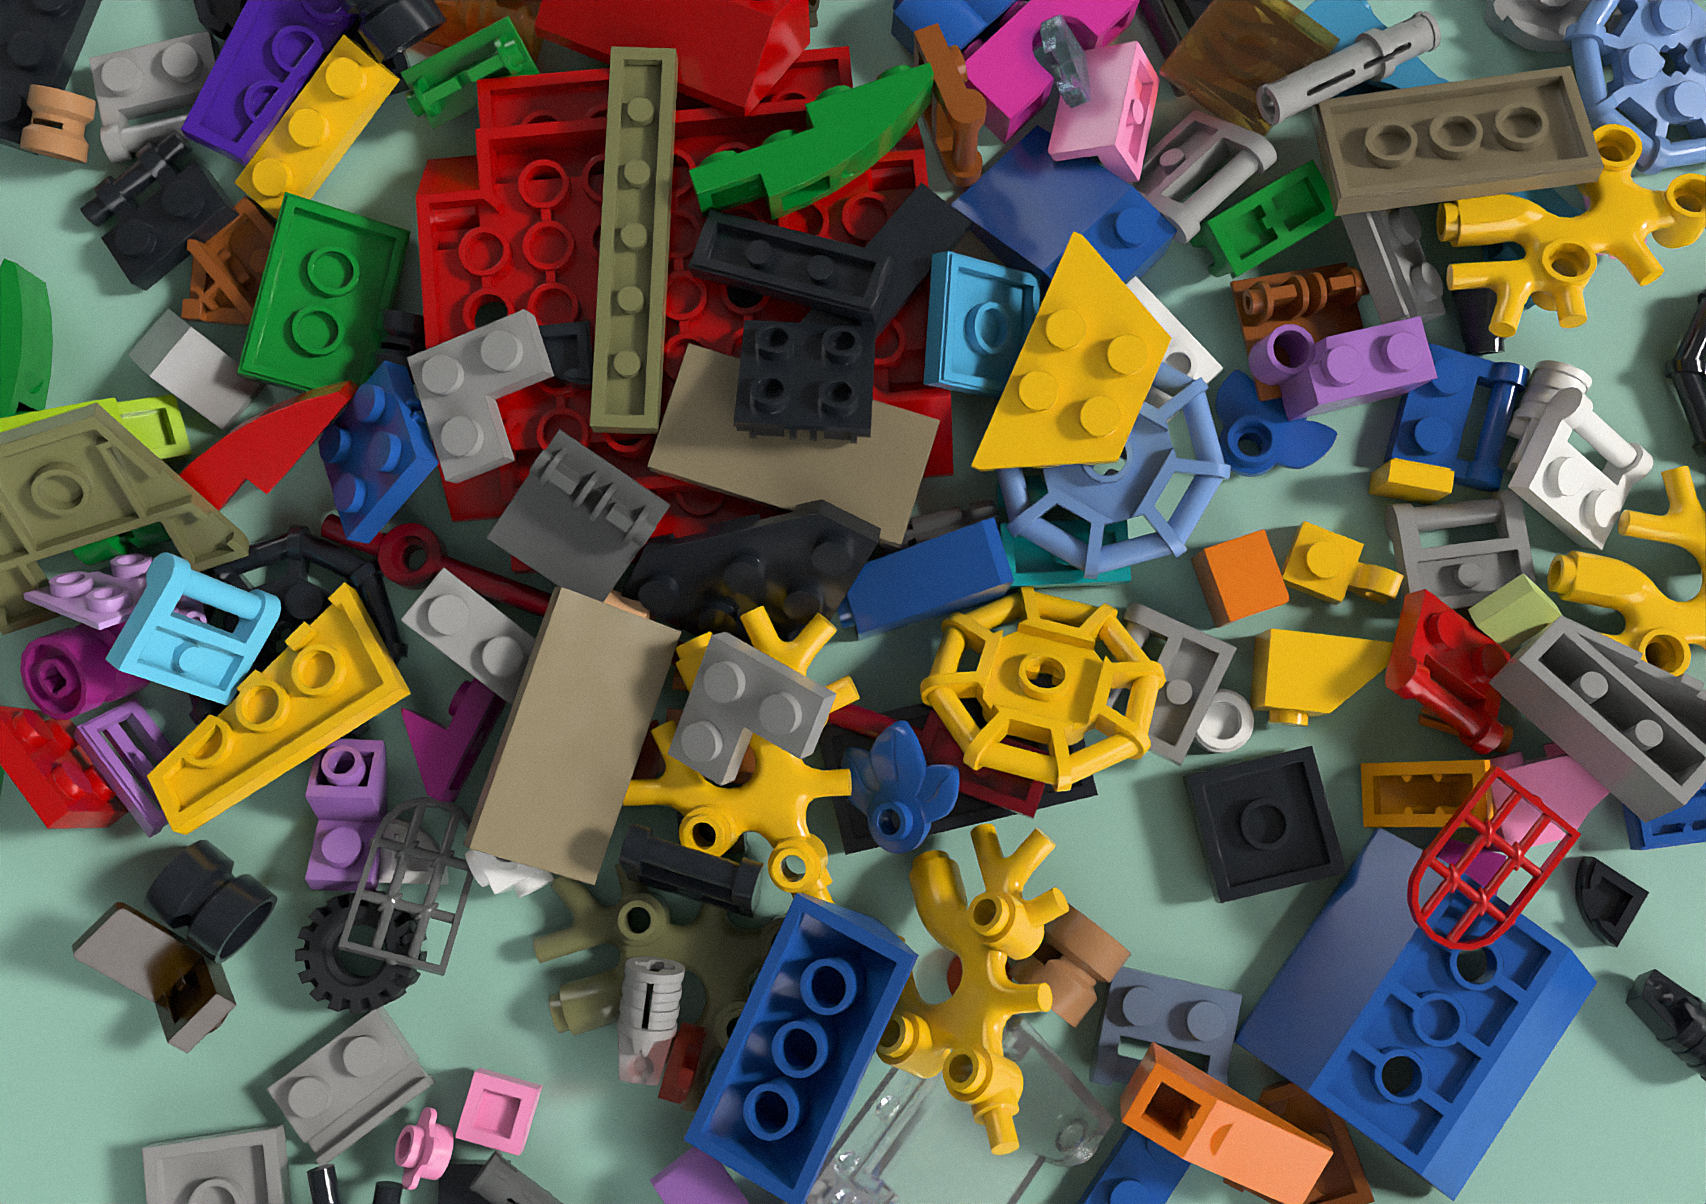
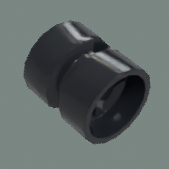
M338 0L347 14H359L363 19L358 32L379 63L415 45L447 22L434 0Z
M199 840L178 854L163 869L147 891L143 903L146 908L172 929L189 927L186 937L188 942L213 963L220 964L236 954L258 932L274 910L277 896L250 874L235 877L232 874L234 861L208 840Z

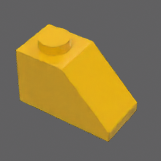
M1273 628L1255 635L1250 707L1254 711L1269 712L1268 723L1307 727L1308 717L1331 713L1388 666L1394 642Z

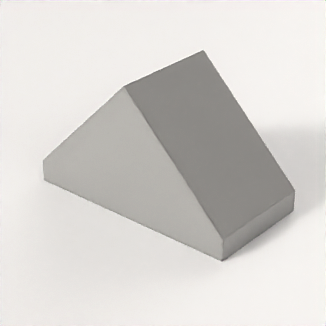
M169 308L128 354L149 377L225 432L232 427L266 386L264 383L237 376L239 363Z

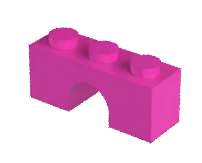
M1018 0L1002 17L999 23L1000 29L988 41L984 42L978 39L962 53L968 74V81L964 83L966 88L978 91L986 100L987 108L984 125L1003 144H1006L1048 103L1054 77L1040 65L1034 56V52L1048 44L1065 45L1075 52L1109 46L1132 24L1140 0H1030L1029 2Z

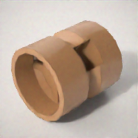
M1068 903L1069 911L1044 924L1045 940L1039 948L1029 957L1016 960L1007 974L1019 984L1047 983L1053 997L1051 1010L1076 1028L1097 1001L1094 986L1097 982L1110 983L1131 956V953L1096 923Z

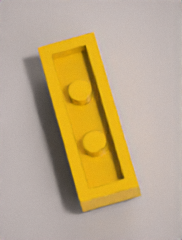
M343 34L234 183L277 220L285 192L311 200L400 79L383 64L379 63L376 58L356 41Z

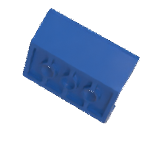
M1375 828L1348 868L1347 873L1339 881L1235 1034L1234 1042L1280 1076L1308 1093L1394 1156L1395 1160L1454 1201L1597 982L1568 946L1521 913L1517 917L1515 924L1495 942L1481 947L1487 959L1486 970L1479 979L1472 982L1466 981L1460 975L1457 968V957L1461 950L1449 949L1426 937L1413 921L1408 907V878L1417 860L1421 857L1423 850L1382 828ZM1435 857V858H1436L1437 860H1439L1442 864H1444L1447 868L1449 867V863H1447V862H1445V861H1443V860H1441V859ZM1429 866L1419 884L1418 902L1420 909L1444 880L1443 877ZM1463 873L1460 878L1476 891L1480 886L1484 889L1481 884L1467 874ZM1455 889L1454 893L1449 891L1426 920V923L1437 935L1446 938L1473 902L1457 889ZM1495 894L1489 900L1503 913L1510 907L1509 904ZM1486 912L1482 917L1478 914L1458 941L1465 942L1483 936L1497 924V921ZM1396 1056H1405L1413 1068L1412 1081L1404 1091L1389 1093L1382 1082V1069L1389 1059Z

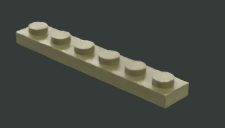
M611 46L590 427L593 432L658 435L660 430L678 79V56L674 48Z

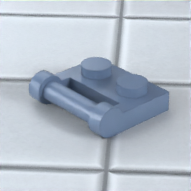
M1122 966L1113 980L1106 984L1091 1057L1089 1081L1108 1087L1112 1085L1113 1081L1129 1083L1141 1060L1118 1055L1120 1036L1122 1035L1205 1054L1202 1071L1228 1086L1227 1074L1243 995L1234 991Z

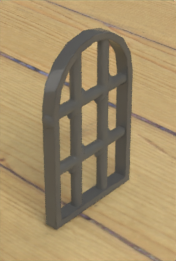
M422 796L400 803L385 815L375 836L369 841L370 851L338 949L379 959L390 965L398 964L444 976L474 877L467 861L453 857L455 851L451 850L459 821L467 829V832L472 821L461 807L451 802L438 801L432 797ZM426 807L440 808L451 814L439 852L417 847L420 841H416ZM414 809L404 843L382 837L393 819L404 811ZM378 847L397 852L395 858H399L387 895L364 890ZM411 856L432 861L430 867L434 868L423 905L402 900L403 893H399ZM446 866L468 871L455 914L436 909L439 903H435ZM361 900L379 904L378 911H382L371 947L347 941ZM394 909L416 914L414 921H418L407 957L381 950ZM430 918L452 924L440 965L418 960Z

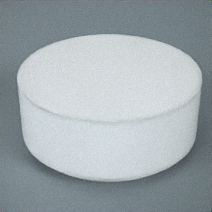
M1217 689L1193 742L1201 749L1211 753L1231 752L1243 746L1250 738L1254 727V716L1249 703L1237 692L1229 689Z

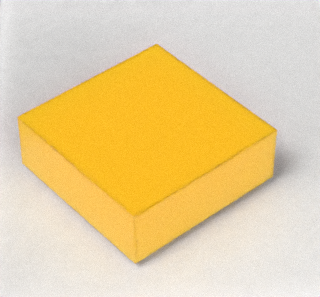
M1393 458L1371 473L1368 494L1430 505L1452 493L1455 471H1451V468Z

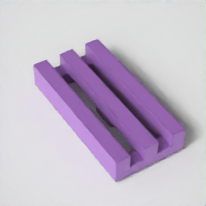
M134 698L77 726L73 737L146 835L151 838L160 833L162 828L169 824L147 777L154 767L143 752L136 748L118 723L124 720L128 723L158 764L174 748L138 700ZM100 732H103V734L106 736V738L109 740V742L112 744V746L115 748V750L118 752V754L121 756V758L124 760V762L127 764V766L130 768V770L133 772V774L136 776V778L139 780V782L142 784V786L145 788V790L148 792V794L160 808V811H158L155 808V806L152 804V802L149 800V798L146 796V794L143 792V790L140 788V786L137 784V782L134 780V778L131 776V774L119 760L117 755L114 753V751L102 737Z

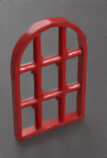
M1491 765L1428 848L1422 851L1421 857L1417 860L1408 878L1407 903L1413 921L1426 937L1449 949L1472 951L1491 945L1515 924L1517 917L1582 834L1546 806L1540 797L1531 794L1498 766ZM1496 778H1498L1513 791L1490 820L1486 818L1482 822L1470 812ZM1522 798L1540 812L1541 815L1519 844L1515 841L1511 846L1495 832ZM1464 821L1476 830L1479 835L1455 865L1453 863L1449 864L1447 868L1435 857ZM1551 821L1566 835L1542 866L1538 868L1524 855ZM1492 843L1508 858L1484 889L1480 886L1476 891L1460 877L1484 846L1488 848ZM1429 866L1443 877L1444 880L1420 909L1418 902L1419 884ZM1521 867L1532 876V879L1508 910L1503 913L1489 900L1512 870L1518 871ZM1455 889H1457L1473 903L1446 938H1443L1432 930L1426 923V920L1449 891L1454 893ZM1486 912L1497 921V924L1483 936L1465 942L1458 941L1478 914L1482 917Z

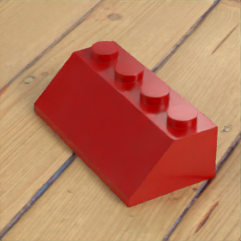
M542 0L534 25L537 37L609 65L611 46L674 48L678 56L677 92L743 118L750 114L800 56L802 51L810 44L809 0Z

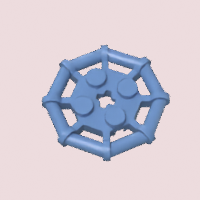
M1590 0L1577 22L1566 28L1564 43L1572 49L1578 89L1589 123L1596 129L1607 124H1619L1632 129L1642 142V153L1636 162V168L1641 173L1656 175L1664 168L1706 162V12L1692 0ZM1616 6H1618L1623 16L1612 34L1606 33L1604 25ZM1660 51L1663 53L1667 52L1671 56L1675 72L1666 75L1662 71L1665 60L1659 54ZM1601 57L1604 67L1612 64L1614 80L1606 83L1608 94L1606 92ZM1618 107L1619 109H1621L1625 114H1627L1636 123H1638L1642 127V129L1640 130L1639 128H1637L1628 119H1626L1617 110H1615V108ZM1677 124L1676 126L1685 125L1693 139L1670 143L1666 139L1668 126Z
M1161 363L1151 386L1173 398L1158 409L1144 401L1120 458L1125 461V465L1120 471L1110 468L1104 475H1100L1093 470L1095 465L1084 464L1042 468L1048 494L1032 505L1022 468L995 469L1010 522L1006 529L1013 538L1017 535L1024 537L1085 572L1084 578L1096 580L1100 573L1172 554L1175 558H1178L1187 551L1185 543L1221 482L1230 478L1231 466L1225 464L1205 393L1209 386L1203 378L1200 377L1195 380L1168 364ZM1180 410H1183L1196 460L1177 458L1174 447H1172L1167 420ZM1173 473L1194 476L1167 522L1155 507L1157 500ZM1056 505L1064 508L1091 524L1089 544L1041 517ZM1144 516L1155 531L1102 546L1105 525Z

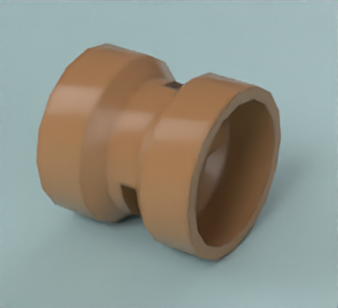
M30 84L27 105L32 111L31 124L22 130L20 148L56 159L86 164L89 143L84 138L86 125L94 120L96 101L61 89Z

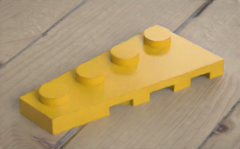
M344 582L328 598L332 604L311 625L303 622L284 641L288 647L263 672L255 669L236 688L240 692L239 695L217 717L209 714L147 775L172 831L184 835L191 833L411 694L356 589Z

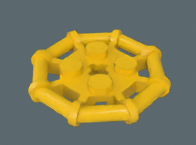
M1033 586L1020 587L1014 594L965 614L960 612L949 614L941 624L943 636L929 676L921 682L919 687L922 702L927 706L933 707L963 751V762L977 771L984 766L1052 784L1055 792L1070 791L1072 783L1127 758L1138 760L1143 757L1151 747L1148 732L1158 690L1164 686L1166 677L1162 665L1151 661L1116 618L1118 611L1107 603L1097 607L1036 592ZM1016 619L1020 621L1017 631L1002 637L1003 629L995 633L990 631ZM1102 640L1118 662L1112 663L1106 655L1103 662L1094 651L1096 642ZM971 648L981 655L976 671L958 672L965 650ZM1040 673H1047L1052 675V684L1056 687L1041 688L1032 684L1028 679L1036 680ZM1128 688L1130 691L1125 716L1107 705L1110 689ZM976 698L981 704L983 717L988 722L982 730H980L959 699ZM1097 729L1108 737L1069 755L1068 746L1081 741L1085 733L1090 730ZM1008 734L1047 744L1050 756L999 742Z

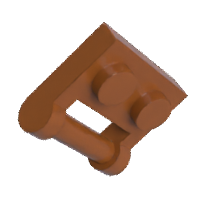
M936 23L914 31V67L930 62L934 72L931 103L922 113L921 117L947 178L956 186L966 187L973 185L981 177L983 161L982 155L977 150L978 131L985 122L987 105L981 93L974 89L966 88L964 83L968 81V74L963 55L956 44L948 47L940 26Z

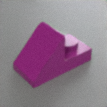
M475 677L472 682L464 681L454 694L448 709V714L453 716L449 726L417 711L403 707L401 709L426 793L438 801H456L507 703Z

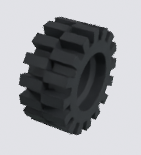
M377 890L376 893L385 895L386 892ZM356 892L335 896L326 901L327 905L325 907L316 908L308 916L313 922L309 926L301 927L298 935L299 939L305 940L304 948L295 950V962L304 961L306 968L305 971L298 973L301 983L311 982L315 987L309 994L317 1002L324 999L330 1001L328 1009L337 1012L350 1009L349 1014L374 1010L399 999L407 993L405 989L415 984L421 973L417 972V969L398 964L390 965L385 961L370 976L355 975L344 967L340 959L338 945ZM361 900L352 927L366 925L376 930L382 912L378 911L380 905ZM397 909L393 910L384 939L387 952L407 957L416 928L414 921L416 914ZM425 933V936H424L423 941L427 940L426 933ZM420 949L418 960L426 961L427 951H421Z

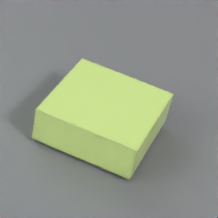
M1524 573L1468 609L1475 625L1507 652L1512 651L1534 637L1548 623H1552L1562 615L1555 602Z

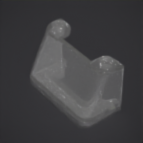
M1013 1014L1006 1021L1003 1028L1002 1047L1004 1057L1015 1062L1023 1076V1091L1018 1101L1019 1112L1012 1116L1020 1145L1017 1150L1004 1155H994L991 1153L985 1125L977 1124L974 1121L970 1105L951 1096L946 1088L942 1070L933 1077L923 1079L892 1066L828 1152L805 1204H1016L1044 1162L1057 1167L1067 1168L1089 1160L1097 1151L1099 1143L1115 1119L1025 1017Z

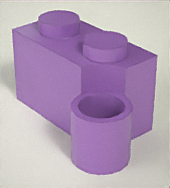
M1421 316L1325 337L1316 344L1311 334L1303 327L1295 324H1285L1257 341L1251 348L1248 356L1249 368L1254 377L1268 385H1279L1288 421L1401 396L1438 378ZM1274 344L1286 350L1290 359L1289 367L1282 365L1276 359L1273 350Z

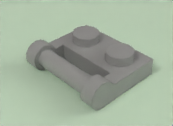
M209 30L89 58L102 122L100 139L104 151L112 163L115 164L134 159L135 152H138L150 141L158 144L174 130L180 133L186 140H190L184 136L181 130L188 114L131 127L129 120L193 106L220 54L218 41Z
M1194 109L1145 154L1139 182L1129 184L1178 230L1173 240L1184 245L1200 231L1199 223L1253 173L1257 175L1263 174L1276 162L1277 154L1271 143L1259 133ZM1230 156L1234 157L1183 204L1179 203L1205 178L1215 172Z
M1512 489L1493 491L1487 499L1413 508L1409 502L1390 504L1386 507V532L1393 543L1397 572L1404 576L1400 585L1403 603L1405 594L1427 589L1453 610L1469 609L1523 573L1537 585L1521 497ZM1493 523L1498 531L1499 539L1421 548L1419 532Z
M1131 602L1122 621L1126 624L1125 629L1139 647L1143 650L1149 635L1166 641L1157 661L1164 669L1166 682L1158 690L1148 732L1151 741V747L1148 751L1181 767L1237 647L1144 605ZM1112 654L1109 660L1112 663H1117L1118 660ZM1124 688L1110 689L1107 701L1109 707L1115 708Z

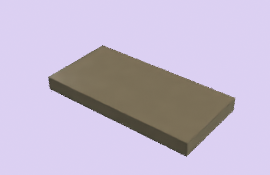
M1571 66L1330 98L1312 107V123L1335 216L1597 182L1604 168Z
M690 343L688 344L647 466L650 471L784 513L794 512L798 504L823 499L881 528L879 542L901 548L940 420L873 400L871 438L857 437V444L850 443V440L824 439V431H818L817 442L810 441V430H798L797 441L790 440V429H785L784 437L758 435L757 439L750 438L749 431H737L736 426H734L740 359Z
M554 587L463 845L475 851L595 885L681 631L569 589Z

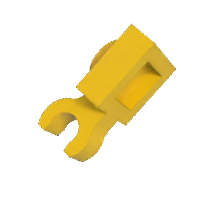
M1303 521L1298 526L1281 570L1285 586L1335 606L1343 601L1346 591L1353 592L1372 602L1385 605L1388 599L1395 600L1404 576L1385 567L1358 562L1364 546L1363 543Z

